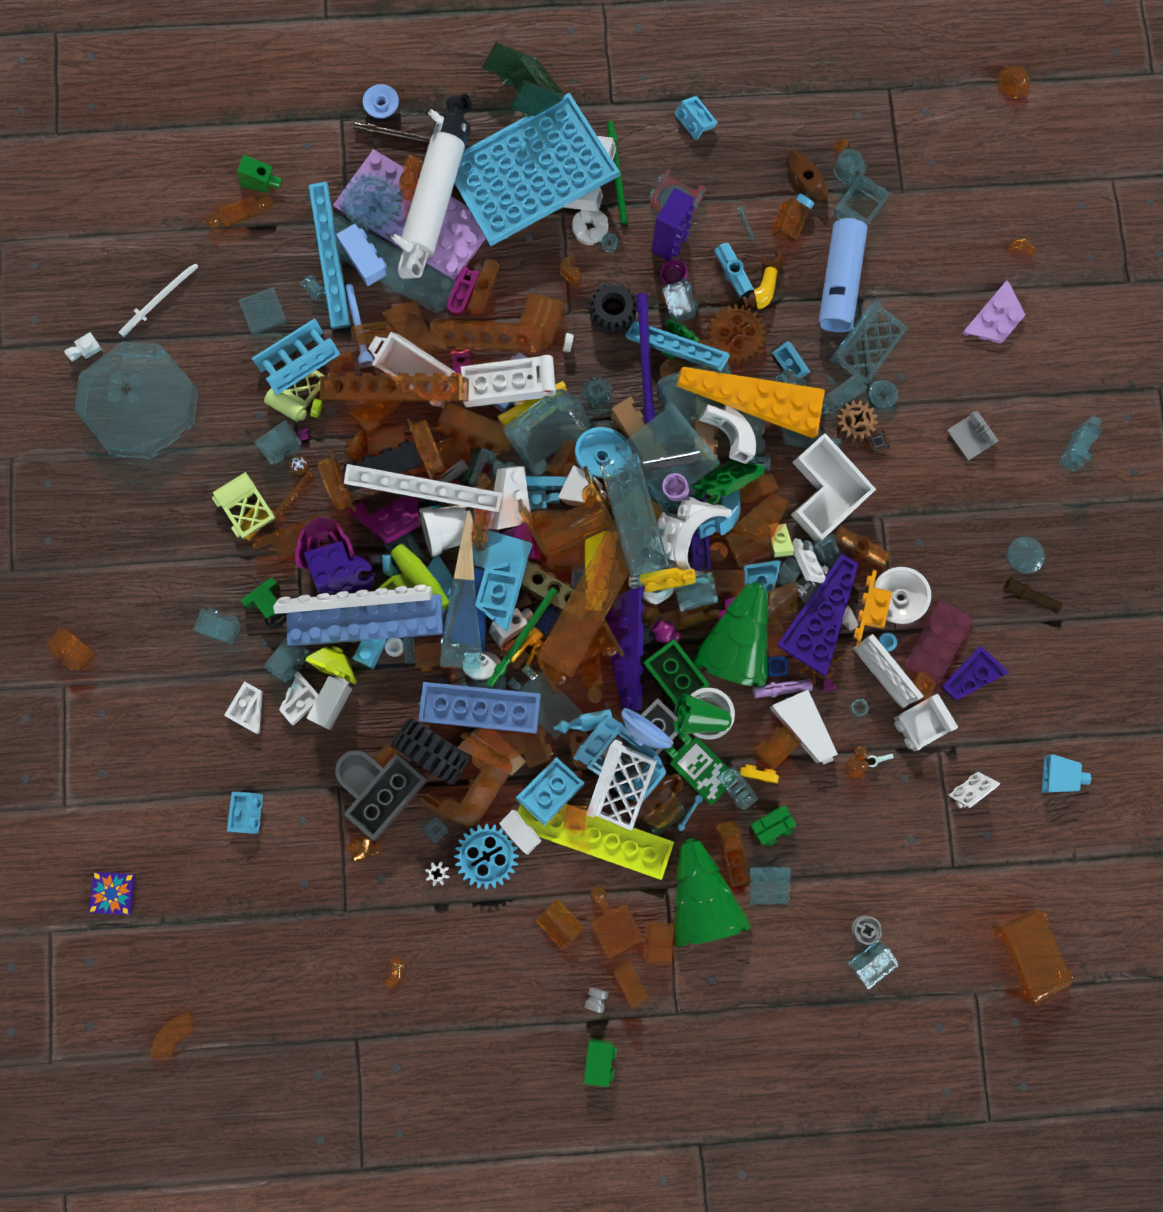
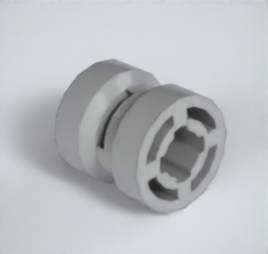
M589 987L588 994L590 998L585 1002L584 1008L603 1013L605 1009L603 1000L608 998L609 992Z

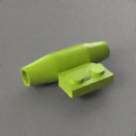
M403 544L398 545L391 551V555L402 574L392 576L379 589L395 590V588L400 586L414 588L417 585L432 586V595L441 594L442 611L450 605L439 582L414 553Z

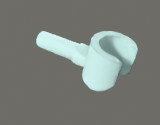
M889 754L881 757L871 755L866 759L874 758L875 764L869 765V767H875L879 762L893 759V755Z

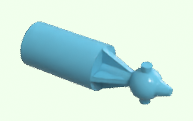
M609 709L581 714L569 723L562 719L558 725L554 726V730H559L564 734L567 733L569 728L581 730V732L591 731L598 726L603 716L608 714L612 717Z

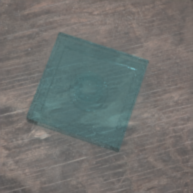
M274 287L239 300L252 335L287 322Z

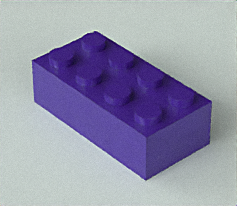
M676 188L673 189L656 218L651 252L668 261H671L673 256L677 257L682 241L686 242L690 234L688 231L692 225L690 223L695 210V206H693L695 198Z

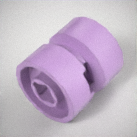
M673 473L666 476L663 480V491L670 501L681 502L682 499H686L689 495V485L681 474Z

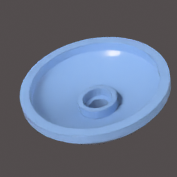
M627 708L623 709L621 712L626 729L633 736L632 740L640 746L645 744L652 748H671L673 741L661 729L638 713Z

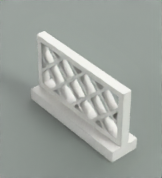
M873 634L864 639L860 646L853 648L902 709L923 697L922 693Z
M615 739L609 747L586 815L592 818L596 815L632 831L658 760L622 745V742ZM622 752L630 755L632 762L624 764L621 759ZM642 761L650 763V769L642 772L638 763ZM635 765L638 774L630 777L626 767ZM622 769L626 779L618 782L615 772ZM640 777L644 786L636 790L632 780ZM628 782L632 791L624 794L620 785ZM616 787L620 796L612 799L609 789ZM635 795L638 803L630 806L626 797ZM622 799L626 808L618 811L614 802ZM610 804L614 813L607 814L602 812L603 806ZM629 812L632 818L631 822L623 821L620 814Z

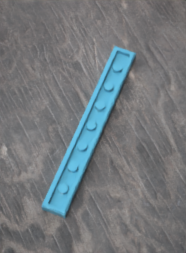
M328 183L309 185V192L331 328L335 330L351 327Z

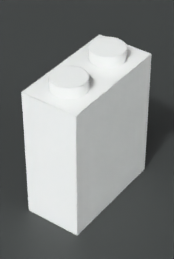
M337 675L334 678L328 676L307 719L331 730L352 691V688L348 686L349 682Z

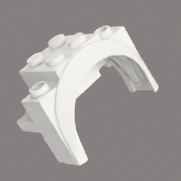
M687 496L686 499L681 500L678 514L661 512L657 520L655 537L652 540V549L667 558L664 563V570L677 567L683 571L690 570L687 555L695 530L701 523L711 517L731 516V510L720 504L713 505L700 502ZM694 570L696 582L709 584L714 582L713 578H708L704 575L705 572Z

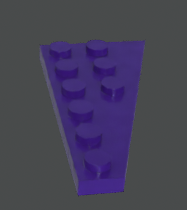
M843 554L777 644V647L824 677H827L858 568V563Z
M637 587L604 600L600 610L622 711L624 708L634 712L642 710L643 686L640 684V673H643V666H640V658L643 655L644 625L641 622V612H644V604H641L644 587Z

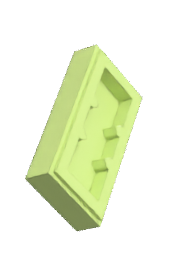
M786 524L767 526V533L774 557L794 555Z

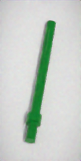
M608 121L606 123L607 137L614 139L616 151L613 162L620 171V176L615 178L620 220L622 225L628 224L617 150L618 137L615 133L614 122Z
M550 589L500 664L497 663L493 669L494 673L486 683L489 687L493 688L500 676L505 674L507 671L506 667L511 662L512 657L522 646L558 593L556 589Z

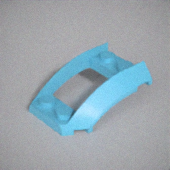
M607 714L603 716L601 722L584 744L580 745L574 759L576 761L580 760L587 765V768L600 776L605 762L600 756L617 734L620 735L642 754L658 760L643 799L644 801L665 776L664 766L659 756L650 746L645 744L640 746L632 740L633 736L626 729V726ZM647 763L643 767L642 772L649 770L651 764ZM618 771L615 772L618 782L625 779ZM640 777L633 780L636 790L644 786ZM628 782L620 785L624 794L632 791ZM635 795L626 797V799H635L637 801Z

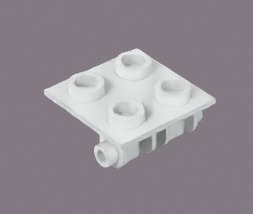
M977 772L971 775L965 783L957 786L949 794V797L956 800L955 804L959 808H965L966 806L971 808L998 787L1000 783Z

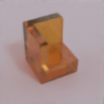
M567 805L565 829L585 831L587 806Z

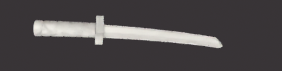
M194 264L188 267L141 311L136 308L134 310L135 316L129 320L119 333L125 337L141 319L146 321L145 315L199 266Z

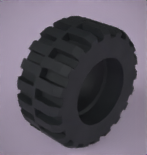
M408 718L392 740V747L450 785L456 783L470 762L469 755L413 718Z

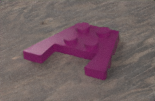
M404 495L369 515L363 502L347 510L352 518L357 519L360 524L366 526L387 544L421 526L417 497Z

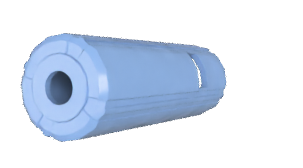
M843 218L833 224L819 322H821V328L824 330L847 332L853 329L868 226L864 222L855 218Z

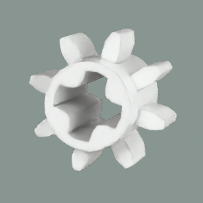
M432 862V869L425 870L429 873V877L426 880H433V886L438 881L441 885H444L443 879L450 878L449 875H446L449 867L443 868V862H440L438 866ZM439 868L443 876L435 879L433 871H437Z

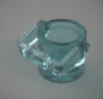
M854 149L843 150L834 166L835 176L844 181L845 184L864 180L866 167L861 152H857ZM857 171H859L860 176L855 177Z

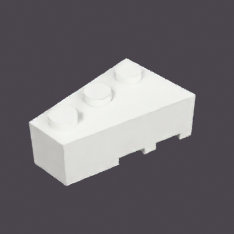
M524 466L497 469L494 492L502 493L499 512L492 511L488 529H503L519 526L526 522L532 523Z

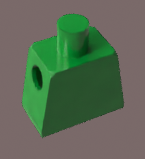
M246 155L242 156L237 171L240 187L268 193L270 186L280 189L282 178L273 175L270 165Z

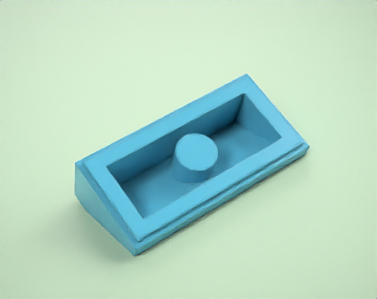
M785 342L772 353L792 383L810 373V370L790 342Z

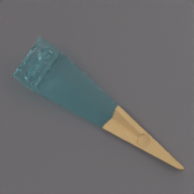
M467 512L441 641L440 666L480 669L481 641L477 607L475 606L476 591L470 512Z

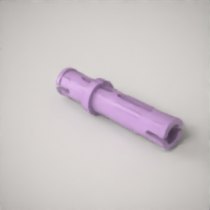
M810 678L777 684L770 682L769 685L761 687L753 686V695L755 699L768 696L775 698L777 695L804 692L806 690L812 691L813 686Z

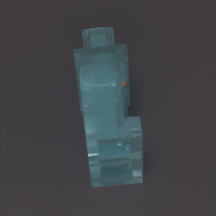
M1091 415L1088 421H1084L1072 432L1071 437L1073 438L1069 441L1059 464L1076 472L1090 461L1092 454L1088 453L1091 444L1097 440L1103 431L1099 427L1102 419Z

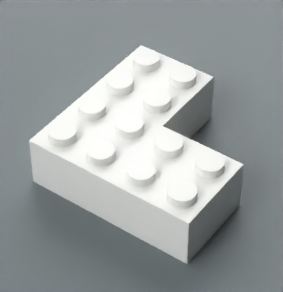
M825 433L792 462L817 491L796 509L791 516L817 543L823 540L876 490Z

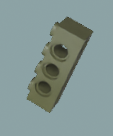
M527 561L520 589L542 602L548 594L549 588L555 587L558 590V594L554 597L549 607L578 624L587 611L585 610V593H578L571 584L567 582L562 583L557 580V576L553 573H546L540 569L541 567L537 563ZM539 577L542 580V584H535L532 578ZM571 597L574 600V604H567L565 598Z

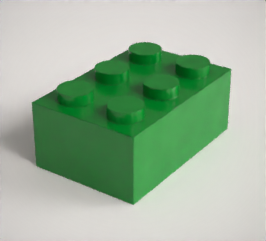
M675 639L642 664L674 708L680 695H691L699 689L710 686Z

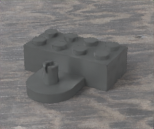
M350 751L340 757L335 768L336 778L340 785L356 798L355 802L343 815L373 841L383 834L429 780L427 776L400 753H396L383 768L367 753L363 751Z

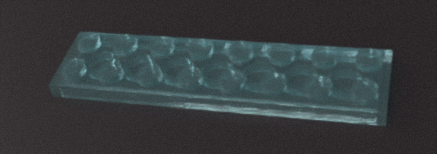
M333 213L336 234L353 225L350 221ZM364 230L367 235L366 240L368 244L372 243L377 251L375 253L378 259L381 257L387 266L385 268L386 276L378 281L440 315L447 304L456 281L426 264L421 277L401 278L395 267L399 265L403 251ZM317 237L314 240L316 246H318ZM337 238L340 259L355 267Z

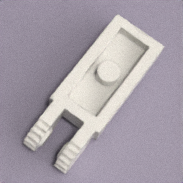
M796 538L793 540L792 546L805 579L823 583L826 577L816 555L812 552L813 545L810 541L801 542V539Z

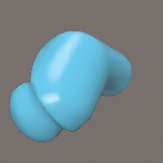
M383 554V573L390 578L394 575H399V568L392 564V555Z

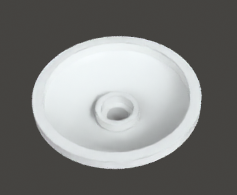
M896 567L889 569L879 576L873 587L892 591L886 620L895 624H908L918 620L926 613L931 602L929 583L922 574L911 568ZM898 595H903V596H904V600H903V601H899V600L897 599V596H898Z

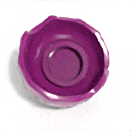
M673 259L666 262L661 267L660 276L662 282L672 288L682 286L688 276V269L684 261L681 262Z

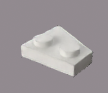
M298 671L295 673L294 682L291 688L289 687L286 699L282 702L279 709L292 725L296 724L312 709L319 695Z
M244 681L224 716L259 734L263 691Z

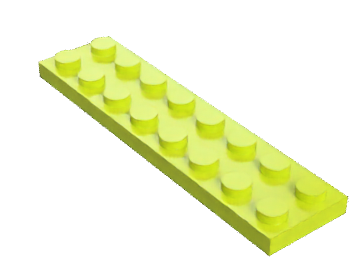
M521 804L517 811L526 825L531 826L538 837L660 880L663 878L674 844L673 841L633 828L632 831L596 815L592 818L586 815L587 811L568 804L545 826Z

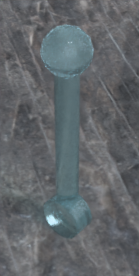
M739 206L737 212L743 218L749 233L748 238L754 240L755 234L752 233L745 216V208Z

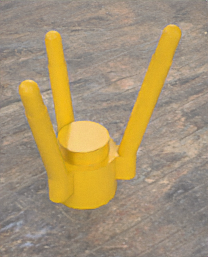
M534 627L511 661L514 662L527 645H534L523 669L527 671L538 646L542 643L540 639L543 634ZM516 639L509 643L504 650L510 649Z

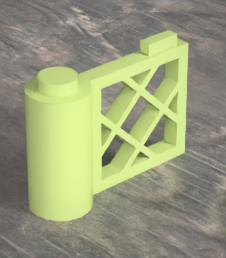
M315 370L303 378H306L308 386L296 388L295 383L293 389L284 390L278 395L271 388L265 396L264 403L296 422L302 421L307 415L306 408L319 390L323 392L329 384L328 378ZM318 377L321 380L318 384L309 385L308 378ZM309 390L310 395L306 400L298 397V392Z
M246 472L213 492V501L218 507L222 506L234 525L231 528L237 538L241 536L244 539L276 519ZM256 494L258 498L256 506L247 504L248 497ZM236 505L242 506L240 516L232 515L229 509ZM246 507L255 509L253 519L243 517ZM258 511H266L269 517L264 520H257ZM242 520L251 521L250 529L243 532L241 529Z

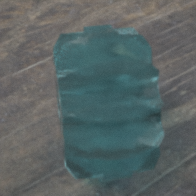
M594 375L592 376V381L586 379V385H583L581 389L584 391L581 396L586 398L585 403L592 402V407L598 404L601 408L602 402L608 404V398H612L613 395L611 393L613 387L608 385L609 380L602 381V376L599 377V380H596Z

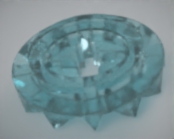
M888 380L874 382L869 388L868 393L870 403H873L876 408H883V410L892 407L898 399L896 386ZM881 390L884 392V394L888 395L884 398V401L882 399V396L877 395L880 394Z

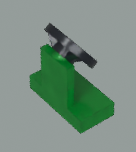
M272 577L240 601L248 609L256 605L265 616V623L270 628H277L287 621V613H274L273 606L277 599L272 592L280 586ZM283 615H285V617L280 622L274 624L276 620H279Z

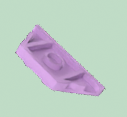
M1008 281L1001 286L963 331V335L968 336L970 334L978 336V339L991 340L999 344L1007 338L1025 316Z

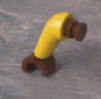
M777 249L775 252L776 259L772 261H767L765 254L761 255L762 265L765 270L760 286L754 289V293L749 294V297L743 296L745 309H748V306H757L758 309H762L771 302L777 274L783 268V254L780 249Z

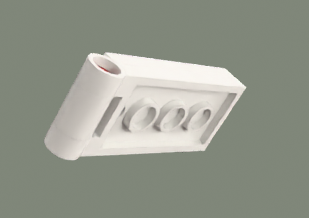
M551 355L461 367L462 396L465 407L538 399L556 394L554 362Z

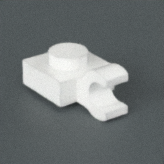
M91 332L74 341L76 347H70L64 352L72 362L82 355L87 359L102 349Z

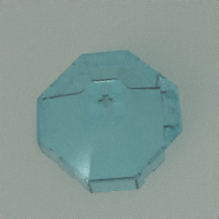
M122 341L79 374L74 411L114 456L152 459L158 455L157 452L164 446L168 447L179 438V434L194 426L199 390L160 344ZM126 385H129L132 391H128V394H125L122 388H126Z

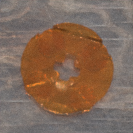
M655 787L642 802L640 814L649 825L656 826L657 828H663L673 822L680 812L679 801L676 795L665 787L658 789ZM657 803L660 805L664 803L663 809L656 811L655 805Z

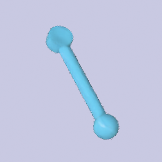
M701 795L695 797V802L684 820L678 824L677 828L679 831L685 829V824L696 806L703 801Z

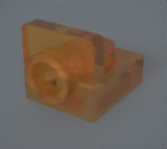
M571 254L568 258L565 257L561 261L560 275L574 287H577L581 283V273L573 266L575 264V256Z

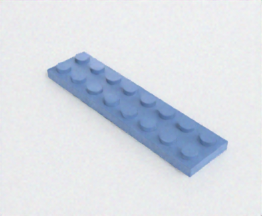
M441 594L432 595L431 600L287 613L288 646L443 634Z

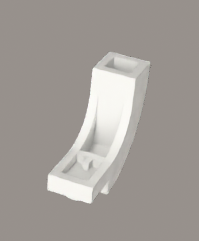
M707 405L699 414V420L720 428L730 441L729 458L747 464L755 456L756 451L755 435L748 421L738 411L727 405L722 410L715 406Z

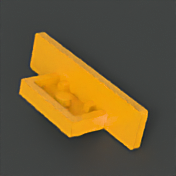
M873 570L872 576L868 575L866 587H869L868 593H864L862 604H865L864 611L860 610L858 621L861 622L860 628L856 627L853 638L857 639V646H860L865 625L880 629L885 627L892 591L873 588L876 570Z

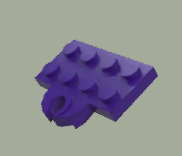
M343 541L304 552L318 594L328 593L329 595H337V593L344 591L350 594L356 593L359 590H369L372 587L374 573H370L367 577H360L358 575L361 571L372 570V566L363 557L355 556L348 558Z

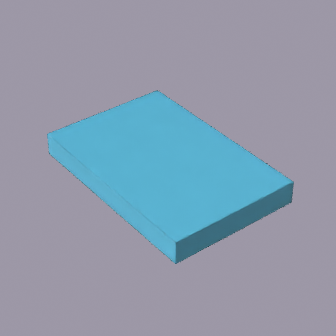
M480 528L472 547L473 566L485 570L488 567L499 566L501 563L518 561L521 557L527 559L533 544Z
M556 757L516 797V800L545 826L585 783Z

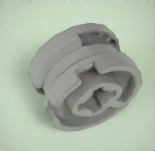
M860 916L853 921L851 932L854 939L858 942L872 945L881 938L882 926L873 917Z

